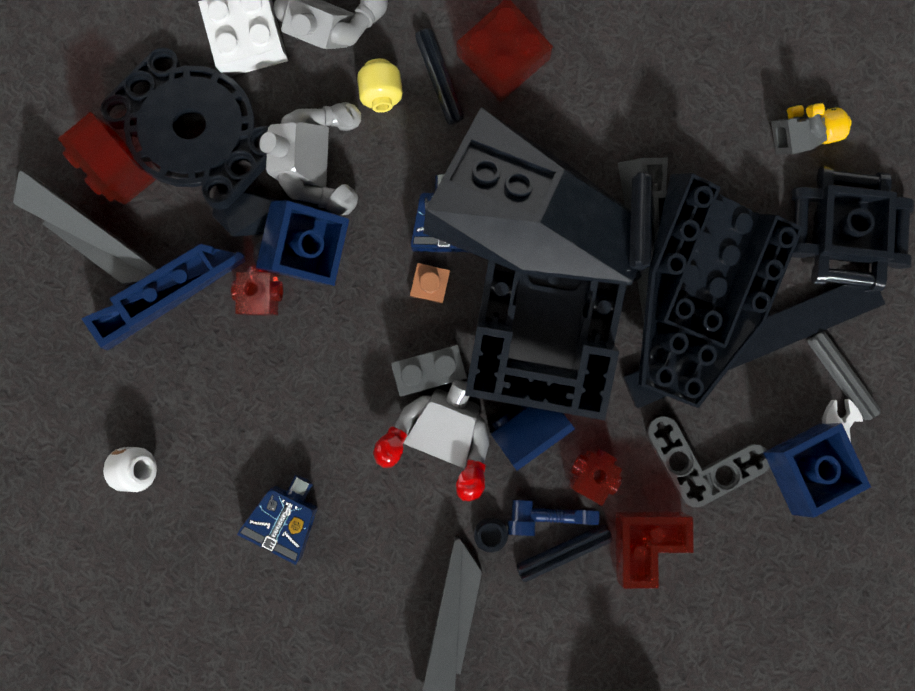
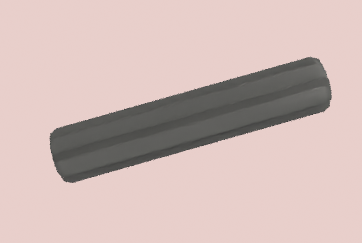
M822 331L813 335L808 340V344L845 396L856 405L863 420H871L881 413L880 407L826 332Z

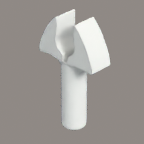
M844 399L846 415L840 418L837 414V400H831L823 414L822 424L842 423L851 442L850 427L855 421L863 422L862 415L850 399Z

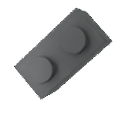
M458 345L391 363L400 397L451 384L454 380L467 379Z

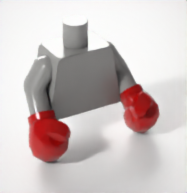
M454 380L449 392L435 389L431 396L422 395L405 406L394 426L390 427L387 433L375 443L373 456L376 463L383 468L393 467L402 456L404 443L464 468L465 470L460 473L456 481L457 496L461 500L469 502L480 498L485 489L484 472L486 465L484 463L489 447V437L485 420L478 416L480 406L469 401L470 396L465 395L467 382Z

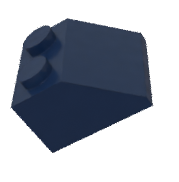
M520 405L523 410L513 417L506 413L492 423L495 430L490 434L518 471L575 430L563 413Z

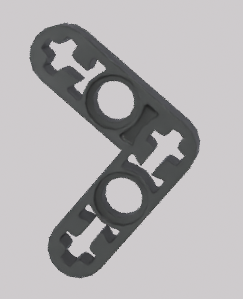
M657 416L651 419L646 426L647 438L677 494L684 503L691 507H701L764 474L770 467L763 453L767 449L761 445L748 444L701 469L681 430L673 419ZM659 422L664 426H670L671 430L667 432L670 442L674 443L678 439L680 445L668 448L664 453L661 447L667 446L665 440L654 435L658 430L656 424ZM680 451L685 454L687 464L682 470L675 471L671 468L669 459L674 452ZM750 451L755 454H761L762 458L758 460L759 467L747 465L741 468L746 473L744 476H742L740 468L733 462L736 458L737 462L741 464L750 459ZM725 465L732 470L733 478L728 484L721 485L717 482L715 475L717 469ZM694 470L696 475L689 477L694 485H702L703 489L699 492L701 498L697 500L692 496L687 497L686 493L691 490L690 486L684 479L679 483L678 477L687 476Z

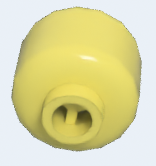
M372 59L366 62L358 72L357 77L360 101L375 112L390 111L402 99L403 91L400 71L386 59Z

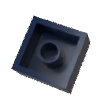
M288 200L271 201L256 268L313 283L335 286L349 219Z
M842 423L818 424L763 452L792 515L814 518L871 488Z

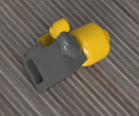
M823 103L809 105L806 108L808 119H800L804 115V107L797 105L787 109L789 119L771 121L776 155L796 154L812 150L820 144H830L844 140L848 136L851 127V118L842 108L835 107L825 110Z

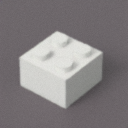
M272 0L198 1L215 66L220 73L231 77L288 61L277 17L274 14Z

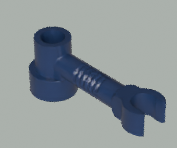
M513 500L512 520H508V534L535 536L536 522L599 525V511L533 508V501Z

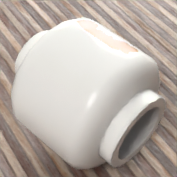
M123 447L116 449L107 457L103 472L106 482L115 490L139 492L145 490L153 483L156 477L157 465L153 455L146 449Z

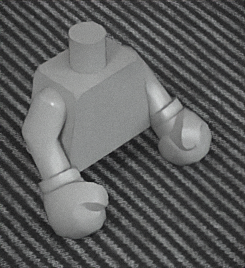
M275 0L273 10L279 21L283 22L281 27L283 33L323 49H336L354 45L365 29L371 27L373 23L385 14L388 0H360L355 14L322 0Z
M342 102L333 106H323L322 109H296L282 117L281 124L269 126L268 132L262 135L259 142L260 149L267 153V173L279 181V184L290 198L318 204L319 208H325L336 215H349L357 205L358 195L356 191L347 184L340 185L336 189L326 187L329 127L327 126L338 127L339 130L343 131L353 130L362 121L361 112L354 104Z

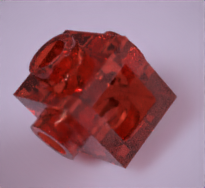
M248 266L247 272H236V280L231 285V296L233 301H236L235 314L278 316V301L283 299V283L279 281V276L257 269L256 266Z
M598 449L597 453L594 454L587 450L585 456L579 454L570 470L574 475L568 486L603 506L608 495L611 494L613 496L620 487L623 478L619 475L622 469L614 465L617 458L607 452ZM596 470H600L599 478L593 480V473Z

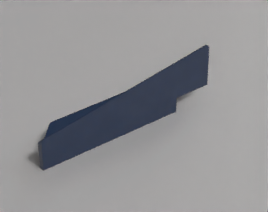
M199 244L111 297L112 306L82 318V321L100 348L108 351L244 263L245 258L239 252L233 253Z

